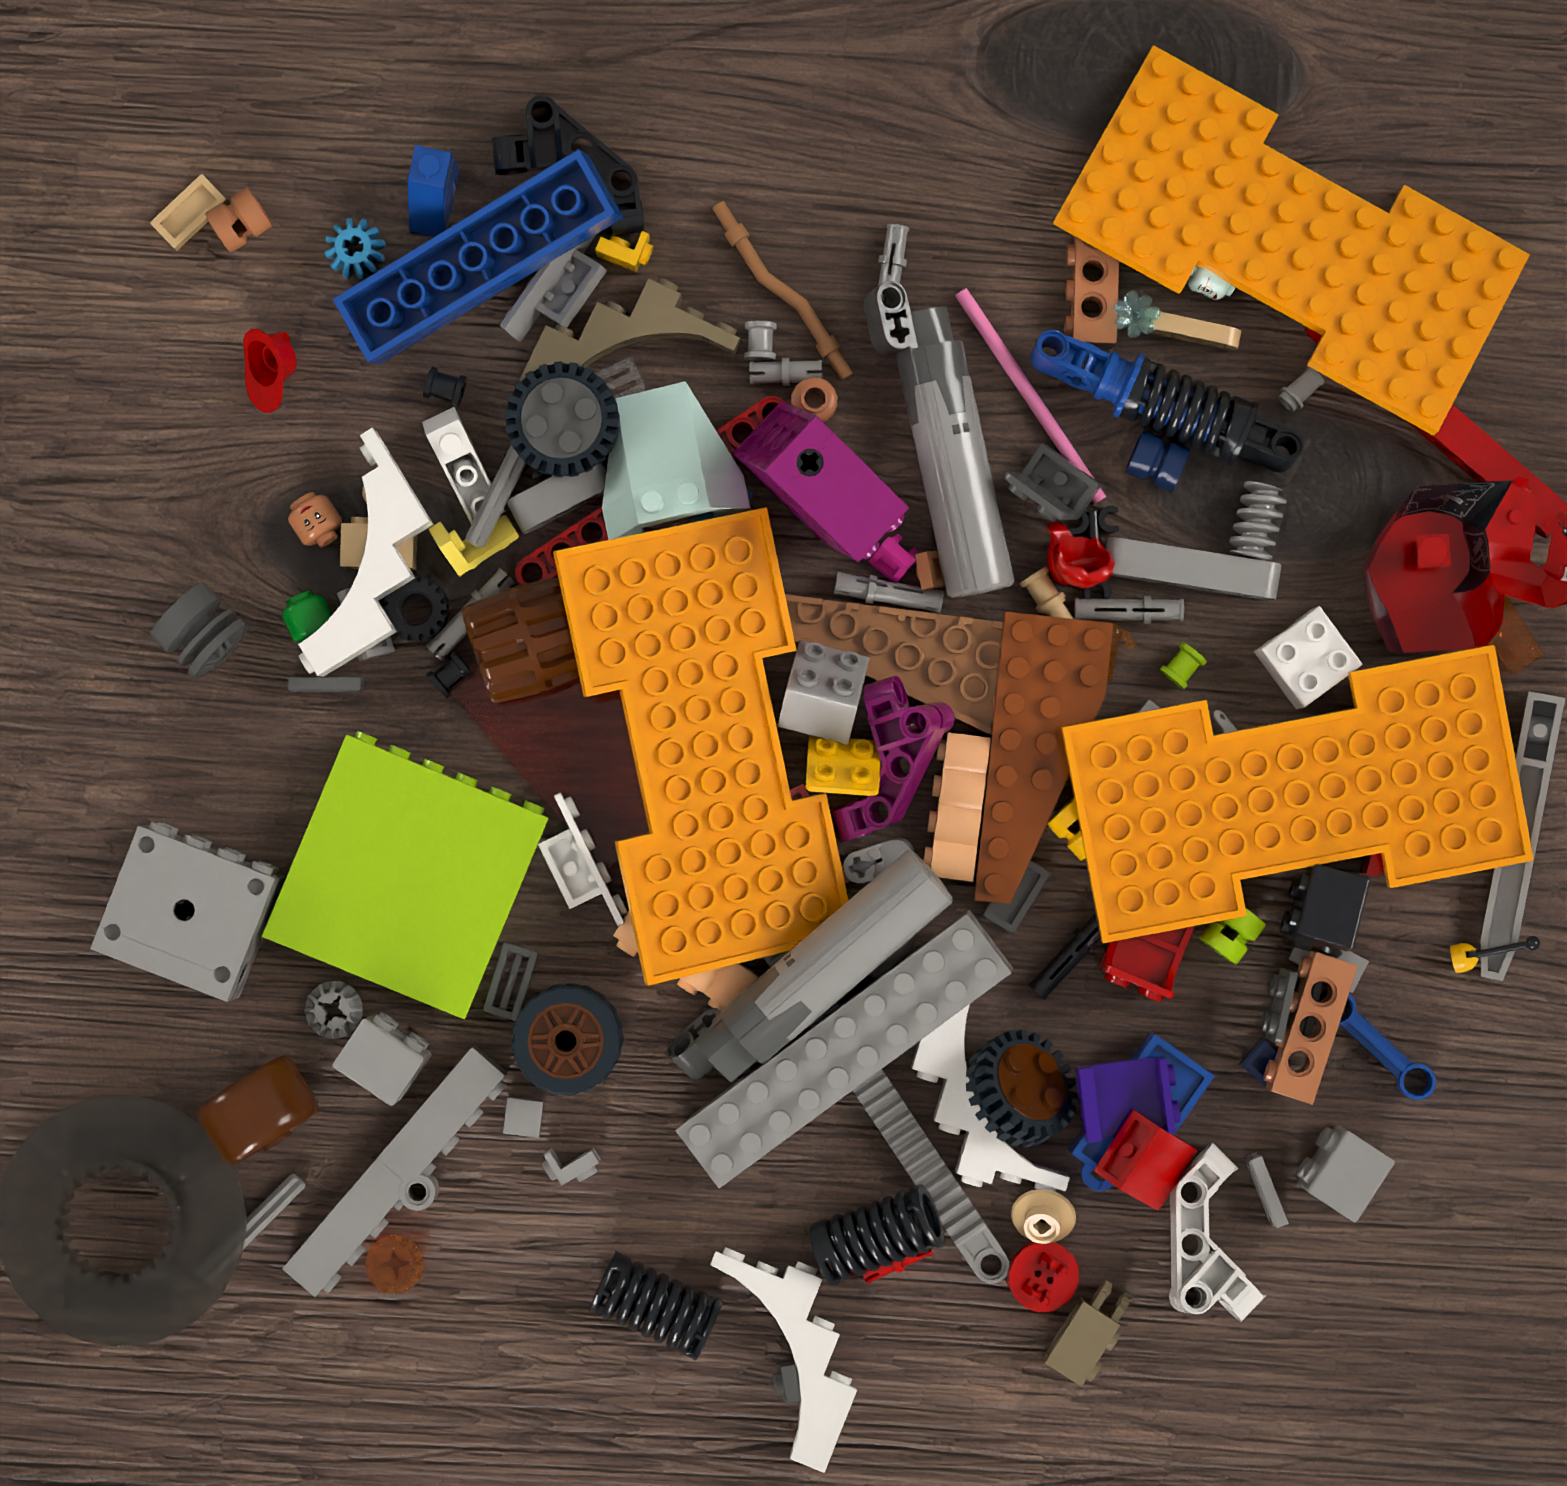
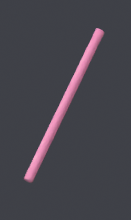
M965 288L956 294V299L1060 454L1094 479L971 293ZM1101 488L1092 499L1094 505L1106 497Z

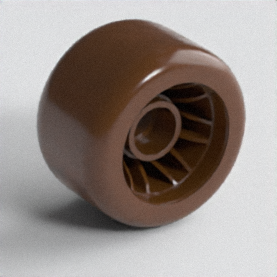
M279 1056L204 1102L197 1110V1117L222 1159L228 1164L236 1165L259 1150L263 1149L265 1152L292 1135L291 1130L314 1116L318 1112L319 1106L315 1095L294 1062L287 1056Z

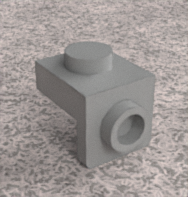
M551 1147L544 1152L543 1155L546 1160L542 1162V1165L552 1181L558 1179L562 1186L575 1177L578 1182H582L597 1172L595 1165L599 1164L601 1158L593 1147L565 1165H562Z

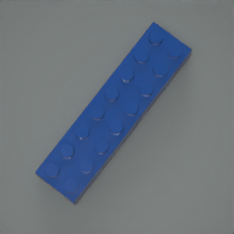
M578 149L335 297L333 301L367 362L381 365L624 217L589 155Z

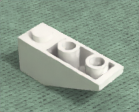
M455 407L423 421L422 424L425 434L472 525L492 483Z

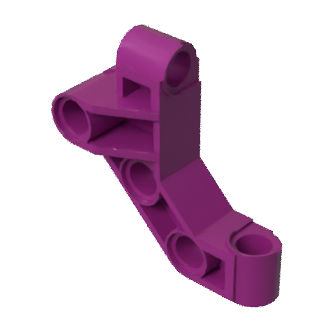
M892 676L863 686L865 705L869 715L867 718L882 763L879 793L875 796H867L864 800L859 799L832 808L841 843L872 834V831L895 825L902 820L943 734L948 732L954 724V712L946 703L934 702L910 707L904 684L898 676ZM903 757L910 763L908 775L900 767ZM881 802L888 808L889 814L887 819H884L879 813Z

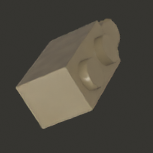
M1107 1280L1103 1281L1090 1302L1081 1296L1079 1297L1042 1356L1046 1365L1081 1387L1086 1379L1091 1382L1095 1378L1102 1365L1098 1360L1105 1349L1111 1351L1119 1340L1121 1332L1118 1331L1120 1327L1118 1321L1125 1312L1132 1297L1126 1292L1122 1293L1109 1314L1101 1310L1100 1307L1111 1293L1113 1285Z

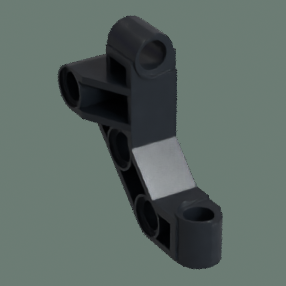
M538 95L529 100L526 106L527 135H505L491 138L495 175H513L528 171L545 170L572 154L571 146L573 142L585 139L592 147L589 157L624 217L607 228L608 236L641 233L644 231L642 201L639 195L638 177L634 169L560 108L552 98L546 95ZM545 108L549 110L552 117L545 123H539L533 119L532 114L536 109ZM618 172L628 174L631 179L630 188L625 191L614 189L611 184L612 176Z

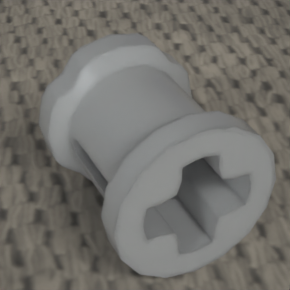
M771 321L745 322V329L748 330V351L744 353V359L750 361L776 360V353L772 352L773 331L777 329V323Z

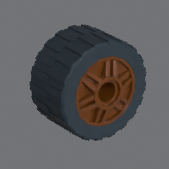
M577 983L553 985L533 996L518 1013L511 1033L513 1034L511 1048L514 1052V1060L517 1067L523 1072L522 1075L535 1084V1087L538 1089L546 1090L554 1095L566 1094L571 1096L580 1092L585 1093L593 1089L597 1084L602 1083L618 1062L624 1040L622 1022L616 1013L617 1010L614 1005H611L606 999L607 997L601 992L598 993L592 987L577 985ZM564 1030L572 1032L576 1037V1046H564L560 1042V1032Z

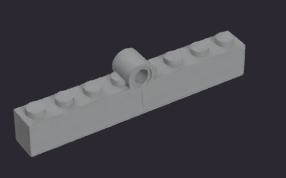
M474 1045L282 1269L314 1297L322 1290L328 1294L342 1278L337 1273L346 1262L352 1266L366 1249L361 1244L369 1235L376 1238L388 1225L389 1221L384 1217L393 1207L398 1211L403 1206L414 1211L429 1207L439 1193V1183L432 1174L436 1166L431 1162L440 1152L447 1156L460 1140L455 1134L464 1124L470 1129L483 1114L479 1106L487 1097L494 1101L507 1086L502 1079L508 1072L477 1045ZM415 1183L422 1184L426 1189V1196H415L412 1191V1185Z

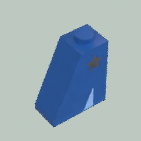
M415 145L407 180L410 233L435 237L448 229L460 169L451 152Z

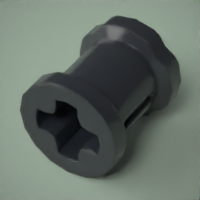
M432 366L425 381L423 397L427 399L431 396L452 402L454 407H459L464 396L467 376L461 375L457 378L438 372V368Z
M454 651L450 654V659L435 672L430 671L426 675L448 699L451 696V691L466 678L471 679L474 673Z

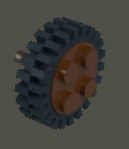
M1015 1029L1009 1030L1004 1034L1002 1033L975 1052L976 1054L969 1061V1064L972 1066L966 1070V1077L972 1079L966 1083V1091L976 1092V1095L968 1100L971 1107L980 1105L982 1110L975 1115L979 1121L985 1117L990 1120L985 1126L990 1133L998 1128L999 1131L996 1138L1002 1142L1010 1138L1009 1145L1018 1146L1022 1143V1147H1030L1046 1141L1070 1124L1072 1121L1070 1116L1075 1114L1077 1108L1071 1103L1078 1100V1093L1069 1091V1089L1076 1086L1075 1077H1065V1074L1071 1071L1068 1063L1060 1066L1058 1060L1063 1057L1062 1053L1057 1050L1051 1054L1049 1050L1053 1044L1049 1040L1039 1044L1041 1035L1034 1032L1028 1036V1031L1022 1029L1016 1033Z

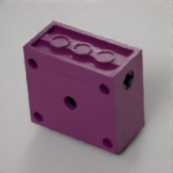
M782 401L732 453L821 542L857 562L862 558H869L878 549V541L887 531L892 532L901 525L905 518L903 514L909 509L816 415Z

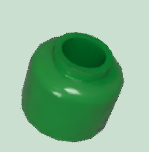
M311 590L300 593L285 601L287 607L282 611V619L292 640L296 643H301L314 634L332 616L324 596L320 594L313 595Z

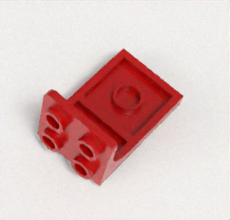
M1195 926L1108 942L1098 968L1106 972L1103 977L1104 979L1124 988H1128L1130 982L1139 986L1137 993L1160 1003L1164 996L1172 999L1175 994L1172 991L1174 979Z

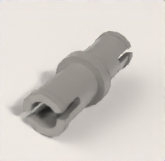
M782 358V361L778 362L750 361L749 372H765V374L749 375L750 384L782 383L783 387H790V383H800L802 380L810 377L823 379V373L807 372L822 370V360L790 361V358Z

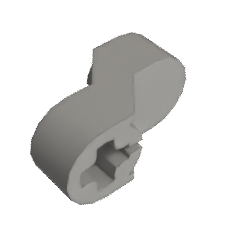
M903 838L882 841L849 854L844 861L843 870L846 877L852 882H869L907 850L914 852V848L908 840ZM882 858V861L876 863L877 859Z

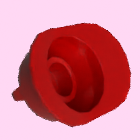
M252 328L245 333L243 339L246 390L251 402L258 410L263 413H272L278 409L282 402L283 381L290 377L296 369V355L290 344L288 333L277 332L267 334L260 329Z

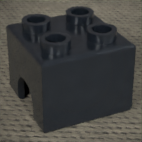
M1319 864L1314 865L1306 872L1302 871L1299 878H1293L1289 889L1288 898L1294 900L1291 911H1286L1281 921L1280 932L1285 933L1283 943L1305 951H1315L1336 959L1343 954L1341 950L1347 952L1353 949L1370 880Z

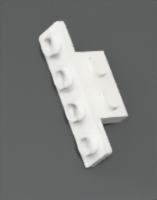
M562 793L554 795L570 829L538 844L569 909L602 894L617 926L624 924L622 916L628 912L620 895L612 896L606 885L612 879L603 861L596 864L590 852L596 846L587 828L580 831L574 818L580 816L573 799L571 796L564 799Z

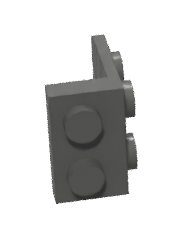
M1041 443L1021 473L1007 471L1003 477L1011 483L1008 489L1023 500L1029 498L1039 504L1037 510L1042 515L1052 521H1055L1057 518L1062 522L1065 520H1078L1102 486L1098 481L1044 443Z
M1279 967L1278 975L1273 974L1271 977L1268 994L1273 996L1270 1010L1265 1009L1261 1021V1031H1265L1264 1038L1278 1044L1283 1042L1294 991L1297 992L1301 977L1297 976V971ZM1319 981L1312 986L1311 996L1315 1001L1320 999L1323 981ZM1307 1016L1300 1022L1302 1035L1309 1036L1312 1034L1315 1022L1314 1017Z

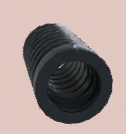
M922 1184L912 1187L907 1192V1195L900 1191L896 1193L895 1199L891 1196H886L882 1199V1202L872 1201L869 1208L861 1205L858 1206L856 1212L849 1209L845 1211L843 1216L835 1214L831 1220L821 1219L813 1222L809 1230L815 1259L823 1276L831 1285L838 1284L841 1278L851 1280L855 1274L862 1276L869 1270L876 1271L881 1266L888 1267L894 1261L902 1262L907 1257H916L920 1252L927 1253L933 1247L942 1248L945 1242L938 1210L927 1188ZM827 1260L831 1262L832 1270L830 1269Z
M615 1251L588 1311L602 1315L605 1319H611L619 1308L616 1317L618 1325L624 1326L631 1316L628 1328L636 1332L644 1321L641 1334L646 1338L652 1335L657 1326L653 1337L657 1343L664 1342L671 1329L666 1346L670 1349H675L681 1339L678 1346L679 1353L696 1361L710 1335L723 1301L711 1296L708 1298L707 1293L699 1291L694 1295L695 1291L692 1286L685 1285L682 1288L681 1281L677 1279L669 1282L667 1274L660 1273L657 1276V1271L651 1267L644 1271L643 1263L637 1261L632 1264L630 1257ZM608 1297L606 1304L603 1305L604 1300Z

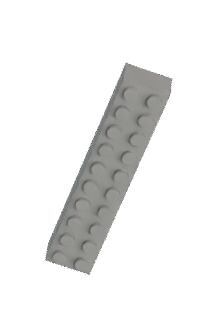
M967 910L785 1045L766 1063L758 1065L681 1122L675 1131L720 1189L1010 975L1013 967L972 912Z

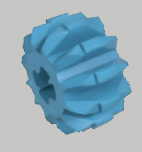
M347 218V229L343 230L338 224L333 226L334 231L338 234L337 238L326 236L325 241L334 247L324 251L326 258L334 259L330 265L333 271L343 268L342 276L345 279H349L355 270L357 278L363 280L365 278V268H368L373 274L378 271L372 263L373 260L378 262L385 261V256L377 252V250L385 248L386 242L383 239H376L380 234V230L376 226L368 230L366 219H361L356 228L352 218ZM357 242H359L363 250L362 252L356 251L352 256L348 247L356 246Z

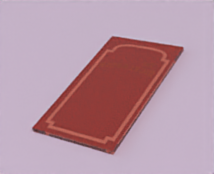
M479 669L471 679L468 678L461 685L455 687L452 693L568 829L570 828L554 795L562 793L564 799L571 796L580 816L574 819L580 831L587 828L596 846L590 852L597 863L603 861L607 870L612 869L613 865L619 861L615 841L650 833L619 690L584 697L580 677L539 694L494 703L489 698Z

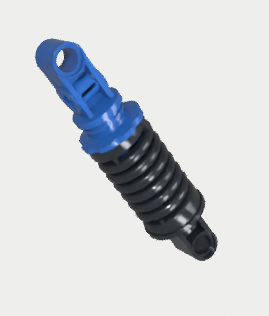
M1057 330L1044 331L1038 337L1032 350L1031 363L1036 370L1062 380L1074 388L1088 391L1093 394L1094 399L1100 401L1101 398H1104L1106 401H1111L1114 404L1113 416L1135 422L1142 415L1139 423L1144 428L1150 426L1152 420H1155L1152 430L1160 433L1164 426L1167 425L1165 436L1170 439L1174 438L1179 430V443L1186 444L1190 436H1193L1190 443L1193 449H1199L1202 442L1205 441V454L1217 456L1228 466H1232L1240 456L1271 471L1281 473L1289 470L1303 451L1304 445L1299 434L1257 416L1258 402H1250L1238 396L1231 397L1227 391L1218 393V389L1213 385L1205 388V383L1201 380H1196L1192 383L1191 376L1185 374L1180 377L1179 372L1175 369H1170L1166 373V367L1163 364L1150 361L1144 354L1139 353L1133 362L1126 361L1124 358L1121 359L1119 357L1120 354L1117 352L1107 353L1093 344L1081 342ZM1049 347L1054 349L1057 356H1048L1042 348ZM1276 446L1286 448L1290 456L1281 455L1277 451Z

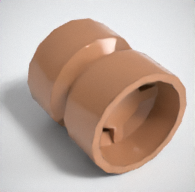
M248 186L231 196V204L220 203L205 213L211 226L230 253L247 244L249 235L258 237L273 227L267 214Z

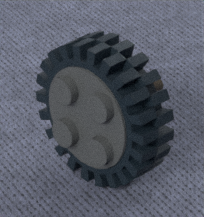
M559 361L551 365L543 364L539 366V369L526 373V377L521 382L518 381L514 386L515 390L512 395H509L507 400L508 408L507 410L505 409L506 432L517 454L530 467L538 470L540 473L562 478L563 476H579L582 472L587 473L593 470V467L598 463L601 464L606 459L605 456L608 452H611L614 447L615 439L619 433L618 427L620 422L617 402L605 381L591 369L581 367L577 363L572 362L567 364Z

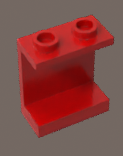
M1133 1109L1093 1171L1119 1190L1159 1211L1198 1150L1175 1134L1168 1133Z

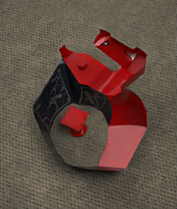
M1517 476L1514 480L1419 485L1406 497L1379 534L1363 566L1368 603L1388 651L1404 653L1464 650L1488 646L1490 640L1498 633L1503 621L1504 596L1549 609L1567 604V509H1560V512L1555 516L1546 564L1539 567L1530 561L1538 506L1533 499L1532 491L1528 485L1529 479Z

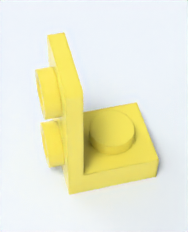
M506 515L499 517L483 548L472 545L466 539L462 541L455 530L448 533L441 521L428 529L439 549L459 576L476 568L482 561L499 550L505 549L510 543L519 538L518 533Z

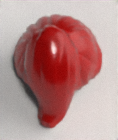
M1059 522L1047 525V530L1051 533L1047 549V564L1052 579L1062 586L1073 585L1079 588H1090L1109 579L1113 574L1115 562L1111 553L1102 546L1097 537L1092 539L1074 537L1069 529Z

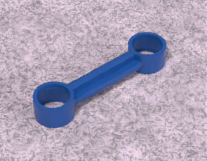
M1328 990L1320 995L1319 1001L1327 996ZM1349 993L1347 998L1349 1010L1341 1018L1339 1026L1341 1025L1396 1077L1397 1088L1403 1095L1414 1100H1422L1429 1097L1436 1086V1077L1433 1071L1428 1066L1418 1062H1411L1356 1011V1002ZM1414 1068L1423 1069L1428 1078L1426 1088L1419 1094H1412L1406 1091L1404 1087L1405 1074Z

